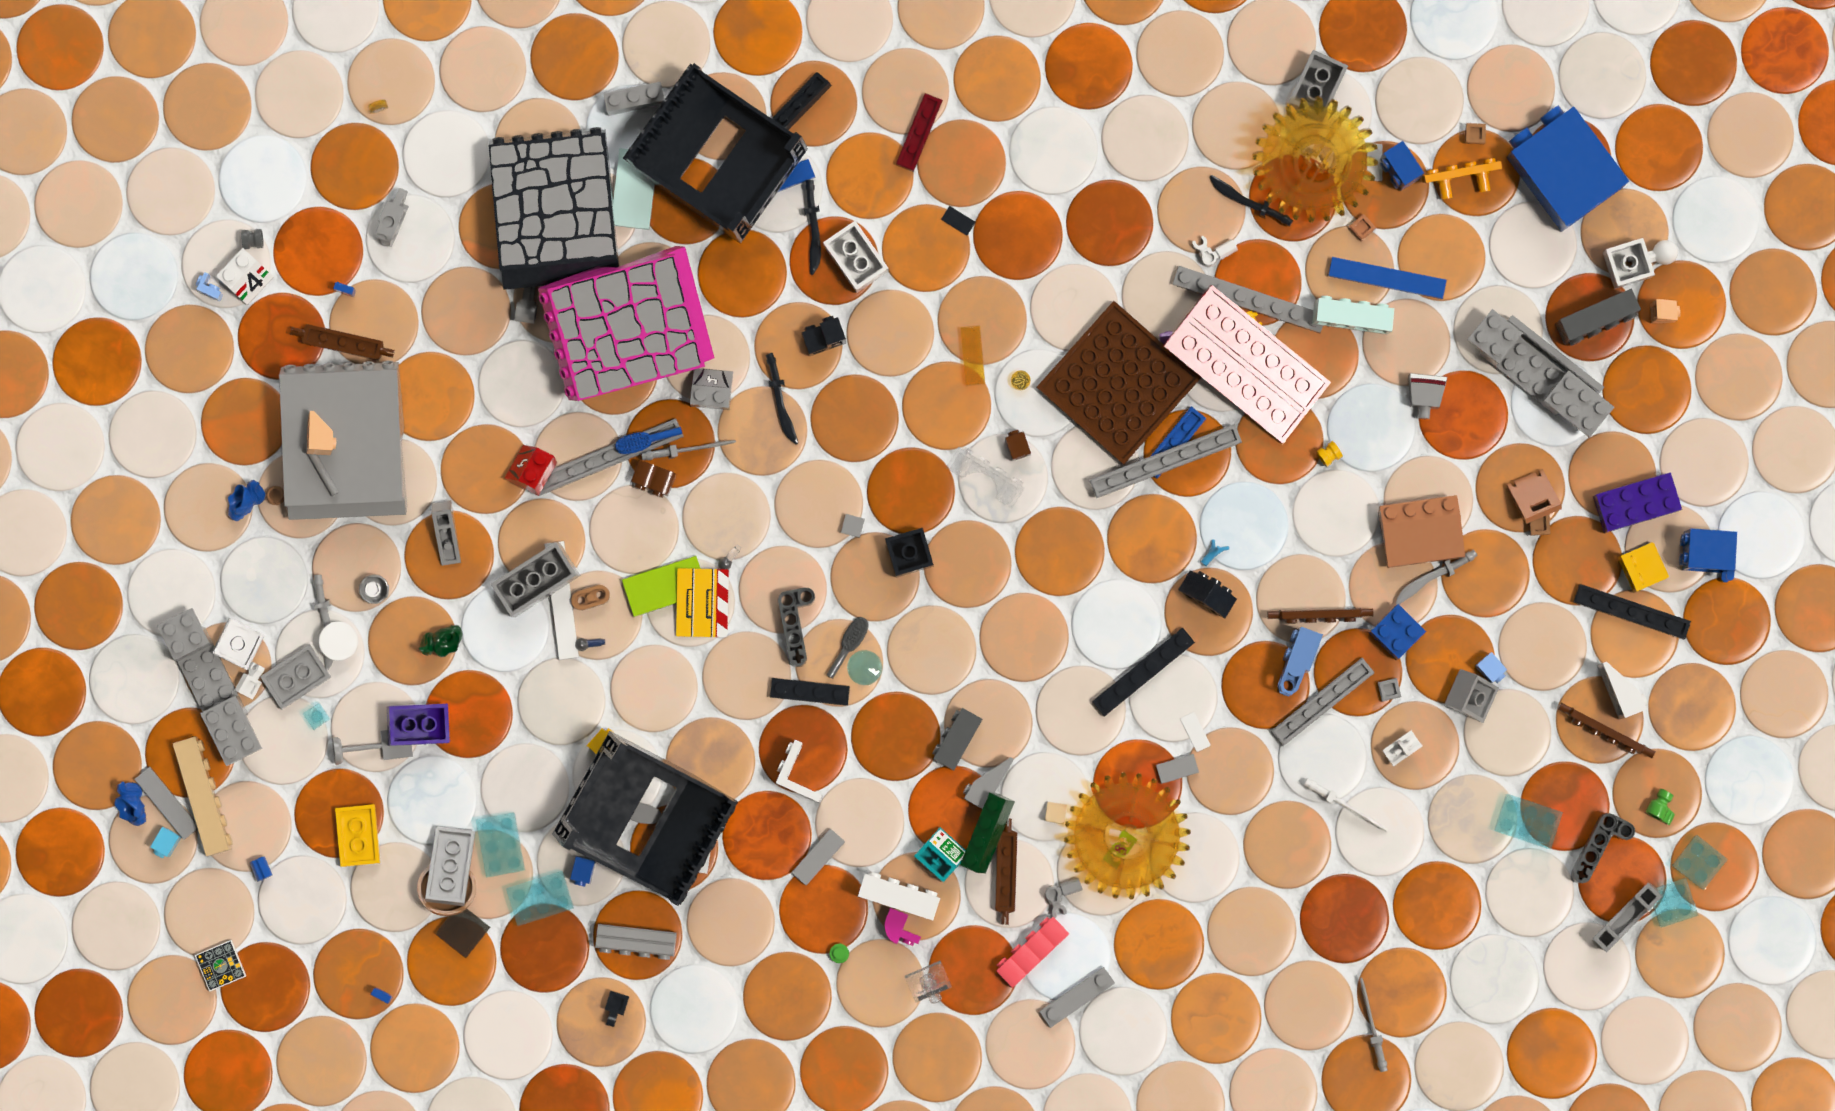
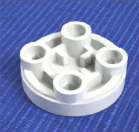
M332 622L321 630L318 645L325 657L334 661H342L354 654L358 646V637L355 630L349 624Z

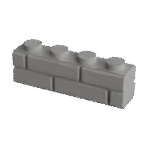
M598 924L595 948H600L599 952L611 953V949L619 950L621 955H631V952H639V957L650 958V954H656L658 959L670 960V956L675 955L677 933Z

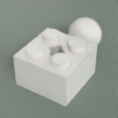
M1641 238L1606 249L1603 255L1614 289L1652 278L1655 273L1651 263L1656 261L1662 265L1673 263L1678 256L1677 246L1672 241L1662 240L1654 246L1652 251L1648 252L1644 239ZM1626 260L1632 262L1633 265L1630 268L1625 265Z

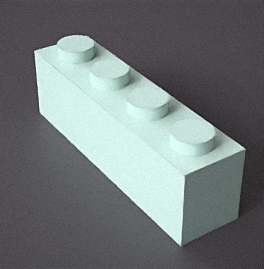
M1321 296L1314 301L1312 324L1389 334L1393 330L1394 308H1389L1387 304H1377V306L1370 305V302L1367 301L1353 303L1350 299L1341 298L1338 301L1332 300L1330 296Z

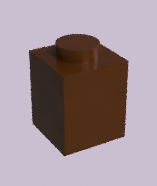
M1019 430L1007 433L1008 437H1005V441L1012 461L1031 455L1024 431L1019 433Z

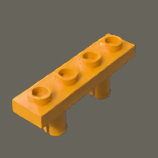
M1495 158L1485 159L1484 164L1476 165V161L1464 163L1465 167L1457 168V165L1445 167L1446 171L1438 172V169H1431L1426 171L1427 174L1423 175L1422 179L1423 183L1436 181L1439 184L1441 199L1453 198L1450 185L1451 178L1472 174L1477 176L1479 192H1486L1491 190L1488 178L1489 171L1502 169L1501 161H1495Z

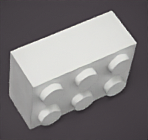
M856 221L823 242V246L856 293L889 271V268Z

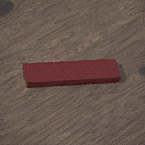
M927 93L924 94L896 162L897 166L914 172L943 102L942 99Z

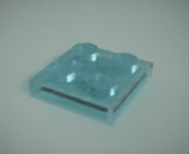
M1695 835L1672 866L1704 890L1728 859L1698 835Z
M1686 878L1656 887L1663 895L1653 906L1660 928L1699 916Z

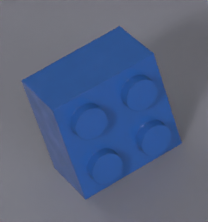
M1404 141L1384 152L1380 158L1381 162L1379 164L1385 173L1388 171L1391 176L1390 181L1395 189L1399 188L1400 191L1418 181L1424 174Z
M1397 604L1369 634L1395 660H1398L1426 631Z

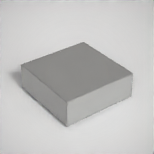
M846 514L841 533L860 538L865 519Z
M1397 678L1377 683L1382 702L1402 697Z

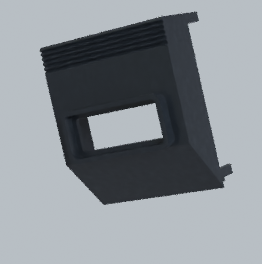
M690 63L628 149L623 159L661 190L741 244L808 148L802 136L797 132L792 133L705 74L698 65ZM727 117L745 129L746 132L703 192H699L681 180V177L723 118Z
M609 731L552 835L563 848L569 851L573 849L663 895L671 903L679 906L685 900L690 887L696 881L697 875L706 863L709 853L715 847L716 841L725 829L728 819L734 813L738 801L687 770ZM657 777L676 787V790L641 853L636 855L618 846L617 842L652 779Z

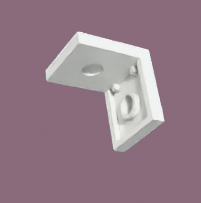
M797 740L794 743L790 742L785 752L788 754L786 761L782 760L777 771L780 774L776 784L820 803L822 799L821 794L787 780L803 746V743Z

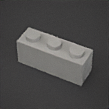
M661 82L603 93L608 116L660 106L664 101Z

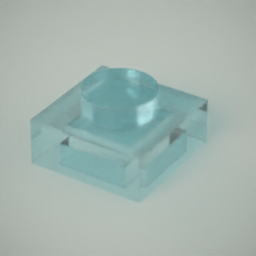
M320 703L303 713L313 730L330 720V717Z

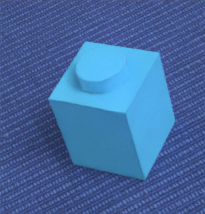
M162 827L150 847L154 849L153 853L161 858H164V856L170 857L182 837L170 829Z

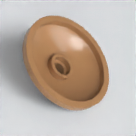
M430 865L423 870L418 879L417 893L420 902L427 910L440 916H452L463 912L471 905L476 895V880L471 871L469 873L465 906L425 902Z

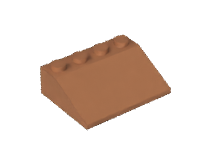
M1457 495L1379 507L1378 515L1388 568L1465 557Z

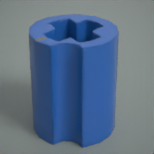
M265 856L250 862L257 882L273 876Z

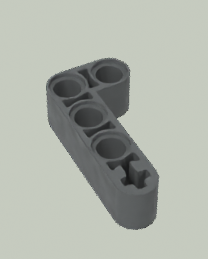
M810 588L785 591L778 598L789 660L795 667H802L807 661L798 608L810 606L814 603L815 594ZM803 592L811 593L812 599L809 602L801 600ZM786 595L791 596L793 599L792 604L789 606L782 604V598ZM790 614L796 617V622L793 625H788L785 622V618ZM791 634H798L800 636V641L797 644L789 642ZM802 646V649L798 650L800 656H804V658L801 659V663H797L796 660H793L796 656L795 650L790 651V648Z
M1602 814L1598 818L1572 869L1571 878L1576 883L1588 882L1611 837L1629 840L1635 835V827L1614 814ZM1605 817H1610L1612 820V825L1609 828L1603 824ZM1623 826H1627L1630 830L1627 837L1621 834L1620 830ZM1597 834L1603 837L1601 845H1597L1594 842V837ZM1589 851L1595 856L1594 861L1591 863L1585 859V855ZM1581 863H1583L1586 866H1590V869L1585 868L1583 871L1585 878L1578 879L1579 875L1577 874V871H1582L1584 868V866H1582Z

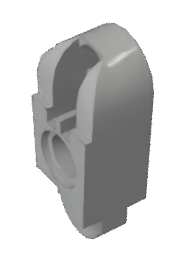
M399 188L394 200L387 201L377 227V237L381 244L391 247L396 239L409 206L404 204L408 193L407 190Z

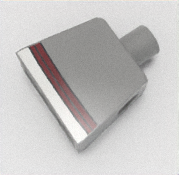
M1413 373L1408 375L1410 407L1419 408V419H1430V410L1440 407L1447 377Z

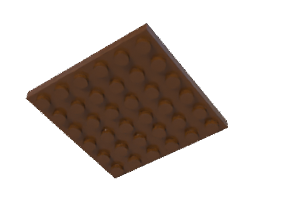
M1113 301L1036 388L1124 465L1198 383L1201 377L1165 349L1162 342L1118 303Z

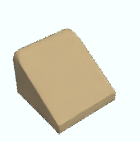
M1048 802L1044 821L1064 824L1067 805Z

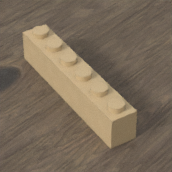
M192 737L173 743L206 856L209 857L231 850L230 845H233L230 833H226L225 826H227L225 815L220 813L219 808L222 807L219 796H215L214 793L216 784L214 778L209 776L208 770H211L208 759H204L203 751H205L203 741L199 740L198 737Z

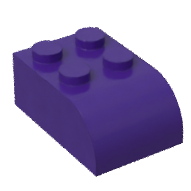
M448 704L388 706V746L450 743Z

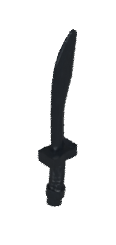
M1213 175L1210 176L1213 185L1220 193L1238 203L1261 212L1260 217L1265 219V214L1289 227L1294 220L1288 215L1269 208L1270 202L1264 200V205L1250 200L1238 193L1229 184Z
M806 180L805 190L808 209H804L805 216L809 214L812 230L810 274L813 275L821 259L820 234L816 216L820 209L819 205L815 207L814 180Z
M773 353L765 355L773 380L772 382L769 381V387L774 386L780 423L785 435L793 443L798 444L793 423L783 402L781 385L785 386V382L780 380L776 358Z

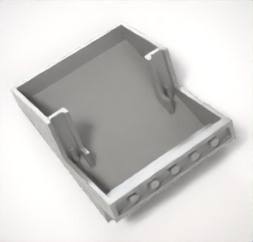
M387 360L382 363L367 361L362 364L346 362L343 365L326 363L323 366L306 364L300 367L295 365L281 367L279 381L284 504L288 509V519L406 515L407 496L402 452L404 416L399 362ZM310 411H314L332 429L333 437L336 438V449L332 450L331 455H318L339 491L334 496L329 492L303 447V444L307 442V421Z

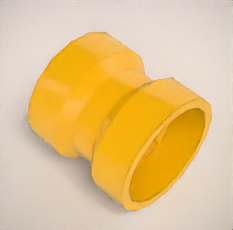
M1334 441L1328 443L1325 449L1320 448L1316 451L1325 467L1331 465L1332 461L1343 457Z

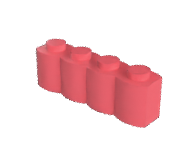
M1047 916L1039 924L1041 928L1037 932L1033 930L1025 937L1027 940L1022 946L1018 944L1011 951L1013 955L1008 960L1004 957L996 965L998 967L996 970L998 974L1012 988L1069 935L1054 917L1049 919Z

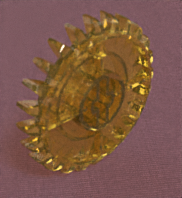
M1321 96L1315 98L1313 105H1309L1304 97L1300 98L1299 108L1296 109L1292 104L1286 103V114L1281 115L1274 111L1272 116L1276 123L1274 125L1264 123L1262 129L1267 133V136L1255 139V143L1263 148L1262 151H1256L1252 154L1253 160L1262 162L1261 165L1253 169V174L1255 176H1265L1258 183L1259 190L1271 188L1266 197L1268 203H1272L1277 198L1281 199L1278 205L1280 213L1285 212L1289 206H1292V216L1295 220L1299 218L1302 210H1306L1310 223H1313L1316 211H1320L1324 220L1329 221L1330 208L1333 207L1340 216H1344L1345 212L1342 204L1344 201H1347L1353 207H1357L1358 203L1353 193L1355 191L1363 195L1369 193L1361 183L1362 179L1375 181V176L1366 170V167L1378 165V160L1372 156H1367V153L1378 149V147L1373 142L1364 141L1373 132L1370 128L1359 130L1358 127L1362 124L1364 118L1358 115L1350 119L1349 115L1352 108L1349 105L1338 111V101L1336 99H1331L1327 107L1323 106ZM1333 152V161L1331 166H1329L1327 159ZM1301 154L1304 161L1298 168V159ZM1319 155L1321 162L1319 164L1314 162L1312 165L1310 158L1312 156L1317 158Z
M1122 772L1119 776L1118 784H1114L1111 777L1107 775L1104 778L1105 788L1101 789L1096 783H1091L1090 788L1093 793L1091 797L1084 793L1078 795L1083 803V807L1071 806L1069 809L1077 819L1076 821H1066L1064 824L1067 828L1074 830V835L1064 838L1065 843L1075 845V849L1067 853V858H1079L1080 862L1074 867V872L1078 873L1084 870L1088 872L1084 880L1086 885L1092 883L1095 879L1098 880L1097 892L1100 894L1108 886H1111L1112 897L1115 899L1120 895L1121 889L1126 890L1130 900L1134 899L1135 888H1140L1142 894L1147 897L1150 895L1149 884L1153 883L1160 890L1164 888L1161 879L1162 875L1171 879L1176 878V874L1170 868L1172 864L1184 866L1185 862L1177 856V852L1190 850L1189 845L1180 842V837L1191 834V830L1179 828V823L1187 819L1188 815L1185 813H1174V810L1180 805L1181 801L1176 799L1167 802L1165 799L1169 795L1170 788L1166 787L1157 793L1155 791L1157 779L1155 778L1151 779L1146 786H1143L1140 773L1136 774L1132 783H1128L1126 773ZM1122 817H1129L1128 822L1132 823L1134 818L1143 825L1145 832L1136 831V826L1132 824H1124L1122 828L1112 826V824ZM1126 827L1131 828V834L1146 836L1145 842L1129 840L1128 844H1124V838L1110 836L1109 830L1126 832ZM1109 839L1119 841L1118 845L1124 848L1133 847V844L1143 847L1132 855H1126L1127 849H1122L1121 854L1111 846Z

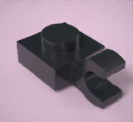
M610 991L605 1010L610 1011L606 1025L614 1027L618 1014L624 1016L629 996Z

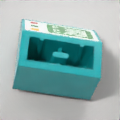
M940 827L914 857L944 882L959 866L966 850Z

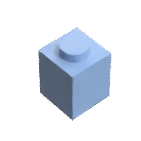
M1492 652L1475 665L1490 683L1494 681L1498 683L1506 676L1504 672L1507 669Z

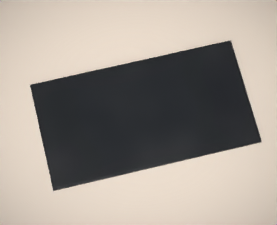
M951 206L948 207L941 220L965 235L969 234L976 223Z

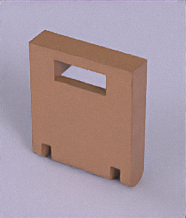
M1543 469L1539 471V477L1536 473L1514 481L1515 487L1511 483L1507 484V489L1526 524L1562 509V504ZM1548 501V506L1535 512L1531 510L1532 507Z

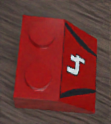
M523 445L504 479L539 496L557 461L554 455L537 447Z

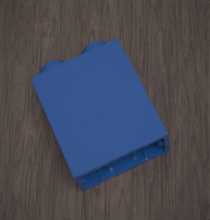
M1558 105L1540 118L1545 126L1542 130L1533 135L1526 128L1509 141L1514 150L1506 158L1560 231L1563 232L1621 190L1629 182V179L1577 109L1573 106L1564 113Z

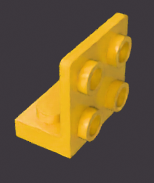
M1653 542L1617 557L1633 593L1669 577Z

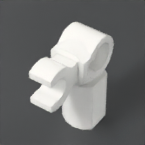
M1201 236L1203 244L1200 246L1195 241H1192L1194 249L1200 251L1199 255L1206 267H1213L1218 259L1222 260L1238 251L1232 239L1215 248L1214 252L1210 247H1207V239L1204 236Z

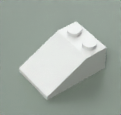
M1608 662L1597 665L1619 720L1647 710L1646 705L1648 703L1644 694H1641L1636 687Z

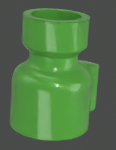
M1660 788L1657 793V799L1650 802L1645 812L1670 826L1675 814L1668 808L1667 804L1671 802L1674 795Z

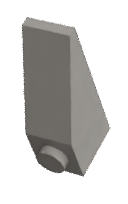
M450 500L432 503L431 513L441 565L461 563L452 502Z
M1010 757L975 780L972 785L968 783L963 792L966 795L964 799L983 809L989 792L995 793L1014 759Z

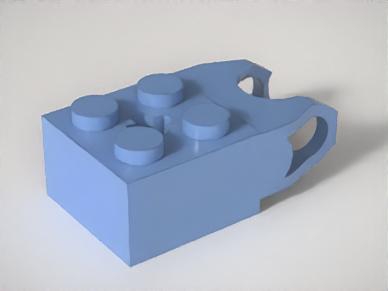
M1304 627L1293 630L1289 640L1292 642L1291 648L1286 649L1283 656L1285 664L1278 682L1280 694L1289 697L1299 689L1304 673H1308L1311 669L1323 634ZM1285 681H1290L1293 684L1291 691H1287L1284 688Z

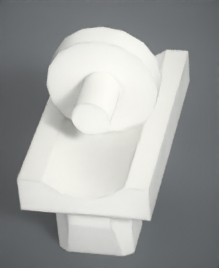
M1411 730L1382 751L1390 763L1395 766L1421 748L1422 744Z

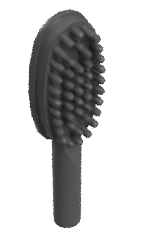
M856 618L847 628L842 639L843 648L828 671V677L834 678L848 653L854 651L863 641L869 627L868 621L865 618Z

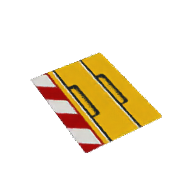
M677 569L676 636L727 637L728 569Z

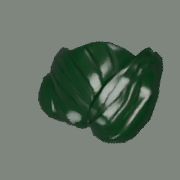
M451 625L441 628L435 633H426L421 639L419 650L427 656L435 652L439 657H446L448 654L458 650L463 632L459 625Z

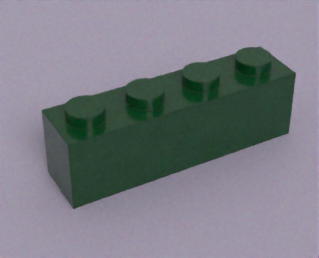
M989 792L960 863L961 866L976 873L986 874L1015 803L1014 800Z

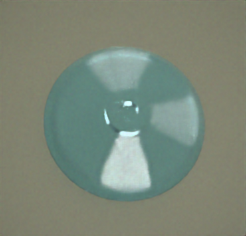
M861 650L850 657L847 671L855 683L870 685L879 679L882 673V662L874 652Z

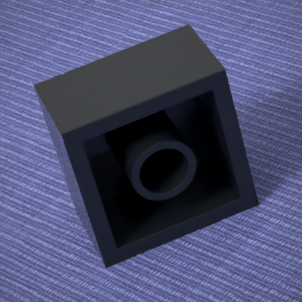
M923 528L885 538L896 578L934 567Z

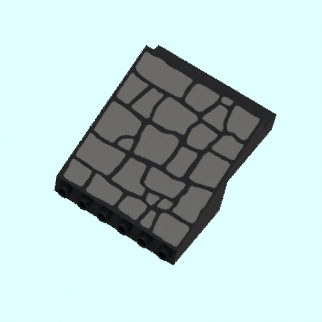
M593 127L589 129L590 131L582 132V129L570 130V133L562 134V131L551 132V135L543 136V133L531 134V137L526 138L523 135L512 136V139L504 140V137H496L489 141L499 269L502 274L503 290L545 286L597 266L620 267L613 213V189L606 129L601 130V127Z

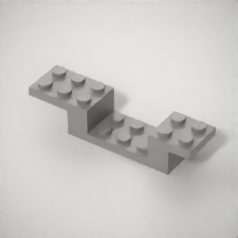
M1492 309L1467 340L1482 351L1481 357L1555 416L1560 414L1590 438L1613 410L1614 406L1569 370L1566 373L1521 338L1520 336L1523 334L1521 331Z
M191 608L157 625L174 661L178 662L202 710L200 714L225 765L229 766L263 749L246 716L248 713L238 692L235 691V686L221 658L212 653L215 646L206 628L201 625L194 609Z

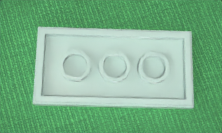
M620 148L613 199L615 226L649 230L655 184L623 159L628 149Z

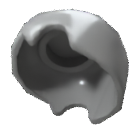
M368 575L359 584V593L366 602L378 604L388 597L389 585L386 579L380 575Z

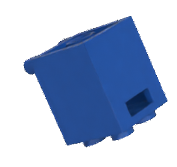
M1690 528L1684 531V534H1681L1680 546H1683V554L1679 556V565L1682 566V570L1721 573V581L1724 583L1734 579L1737 532Z

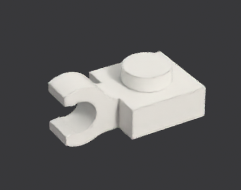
M252 662L249 666V674L243 673L235 691L253 699L262 683L258 679L265 668Z

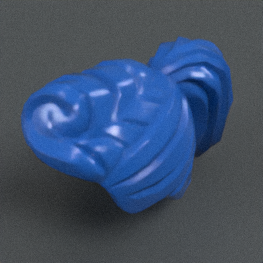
M251 480L246 487L237 485L234 493L228 496V515L232 520L239 521L243 519L245 515L252 511L254 505H259L265 500L266 493L259 485V482Z
M121 782L117 785V793L120 796L114 801L115 807L119 810V817L134 826H140L146 822L145 805L140 799L142 789L136 783Z

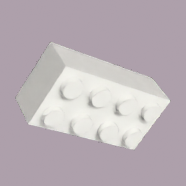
M871 871L869 875L865 874L858 897L926 919H934L940 898L937 897L938 893L927 889L923 893L918 891V886L907 884V887L899 885V880L890 877L886 881L880 879V874Z

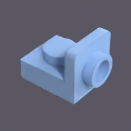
M204 272L203 276L200 275L196 282V286H198L197 291L220 302L223 294L219 291L220 288L213 284L207 286L211 276Z

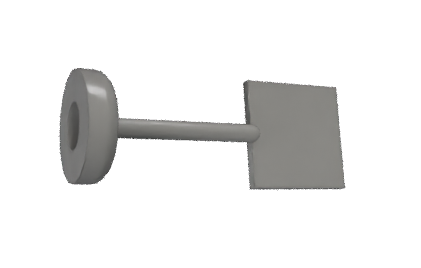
M387 730L380 731L381 743L342 748L340 738H332L335 765L343 762V753L378 748H382L384 760L413 757L412 745L388 746Z

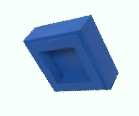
M335 282L333 289L336 292L351 297L355 296L356 290L354 287Z
M374 988L371 993L372 996L387 1004L393 999L392 995L379 988Z

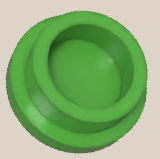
M835 944L830 949V958L835 963H843L849 957V950L843 944Z

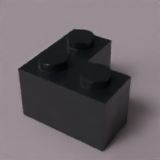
M829 316L822 319L823 322L818 327L811 325L804 328L805 331L802 332V337L809 356L846 344V338L838 317Z
M1190 570L1178 590L1188 598L1202 604L1212 613L1225 619L1237 600L1231 594L1233 591L1222 585L1221 587L1222 583L1213 577L1208 579L1209 576L1201 571L1195 573Z

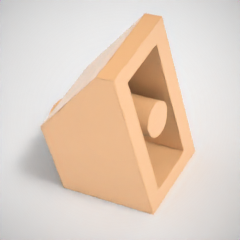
M1656 299L1650 304L1651 324L1675 323L1678 317H1680V306H1677V301Z
M310 411L307 421V454L331 455L332 450L336 449V438L333 437V431L314 411Z

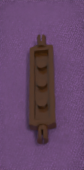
M306 324L304 329L292 327L290 335L301 337L303 344L377 361L380 360L382 355L393 358L395 350L384 348L383 341Z
M1373 608L1267 611L1268 619L1285 620V624H1295L1297 620H1305V623H1317V619H1324L1325 623H1334L1336 619H1344V622H1356V618L1373 617L1374 615Z
M1562 702L1560 703L1558 710L1568 714L1573 724L1579 727L1584 725L1590 728L1589 732L1596 736H1600V734L1606 736V741L1614 745L1619 743L1625 746L1624 750L1631 754H1635V752L1643 753L1650 758H1653L1656 751L1646 747V745H1642L1586 716L1573 707L1571 708Z
M1011 818L1008 820V826L1006 822L997 845L995 911L1001 913V925H1004V917H1006L1005 925H1009V913L1015 911L1017 832L1012 830Z

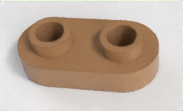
M596 585L575 592L571 602L575 609L580 611L607 603L610 598V592L607 587ZM600 591L604 593V597L601 599L597 598V593ZM580 597L585 598L584 604L578 603Z

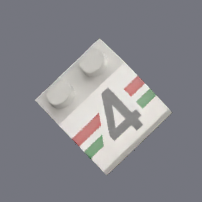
M244 248L216 276L247 305L274 278Z

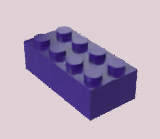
M1671 472L1593 496L1604 534L1682 510Z

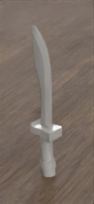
M736 440L677 449L676 445H670L667 449L646 451L642 453V459L649 461L667 456L669 459H672L681 452L724 446L735 443Z
M1474 550L1465 553V557L1459 558L1450 563L1449 559L1443 562L1444 567L1413 581L1400 592L1396 605L1401 604L1416 594L1431 580L1446 573H1449L1448 577L1454 575L1455 569L1473 561L1478 556Z
M314 575L313 581L318 604H315L314 608L315 611L320 609L325 627L331 623L327 606H331L330 600L325 601L322 575ZM324 656L325 668L329 670L333 660Z
M1360 978L1362 994L1373 1037L1370 1038L1371 1047H1374L1378 1061L1377 1066L1380 1072L1388 1071L1387 1061L1382 1051L1383 1038L1382 1035L1377 1036L1364 980Z

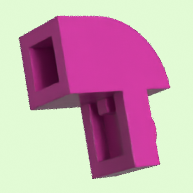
M890 908L885 920V932L888 938L895 944L898 943L900 937L904 938L902 942L914 946V943L919 944L920 936L903 930L908 915Z

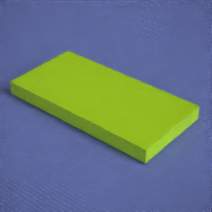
M697 556L622 579L633 616L636 617L677 604V569H701Z

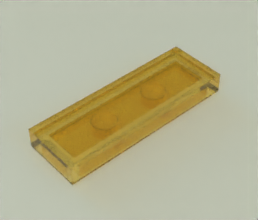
M980 326L961 327L966 386L985 384Z

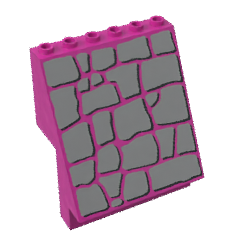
M674 246L617 268L597 266L538 288L539 300L545 312L544 319L548 323L549 337L554 345V355L559 363V374L563 379L565 385L564 392L568 400L581 401L705 367L704 362L715 358L684 246Z

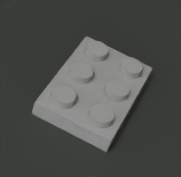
M310 644L260 676L282 710L331 678Z

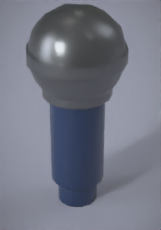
M579 638L575 642V647L578 651L605 645V639L601 638L592 640Z

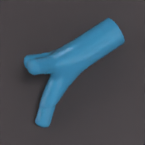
M1211 540V548L1201 562L1207 566L1218 554L1229 550V546L1216 547L1215 540Z

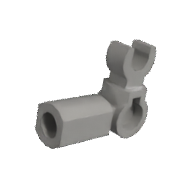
M1079 878L1061 883L1060 887L1049 886L1046 889L1045 895L1049 905H1053L1052 915L1054 918L1057 917L1056 910L1059 908L1063 910L1064 915L1067 914L1066 908L1060 903L1062 901L1061 895L1067 896L1083 890Z

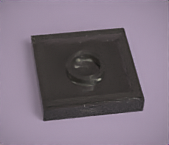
M467 908L459 914L449 916L435 934L467 958L491 927Z

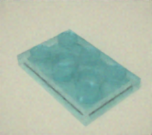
M1506 794L1494 831L1551 850L1563 812Z
M515 812L477 819L476 824L486 878L525 871Z
M563 871L506 888L517 926L574 909Z

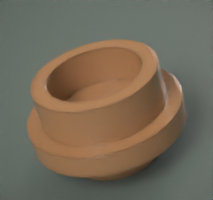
M280 486L270 487L266 492L267 501L272 505L282 504L284 502V489Z

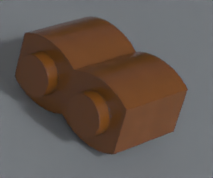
M639 460L631 482L635 484L634 488L645 491L646 488L653 491V495L663 498L664 495L669 496L677 474Z

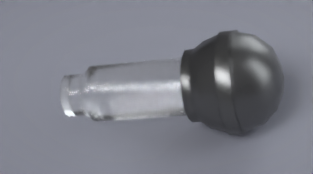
M739 545L733 547L726 557L719 560L718 566L720 569L729 570L731 568L732 561L740 552L741 547Z

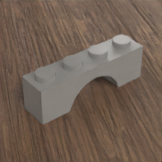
M1648 882L1593 937V940L1608 952L1663 895Z

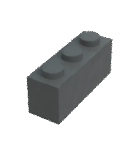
M964 708L961 711L956 710L951 719L954 721L952 727H947L942 735L944 738L942 745L937 744L932 753L935 755L933 760L953 771L983 720Z

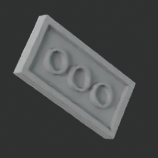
M436 826L425 902L465 906L475 831Z

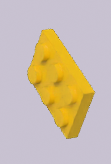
M375 804L335 808L340 867L380 863Z

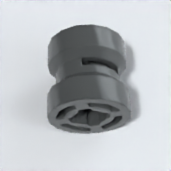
M255 229L253 233L249 230L241 231L242 247L244 249H250L251 247L263 248L262 229Z

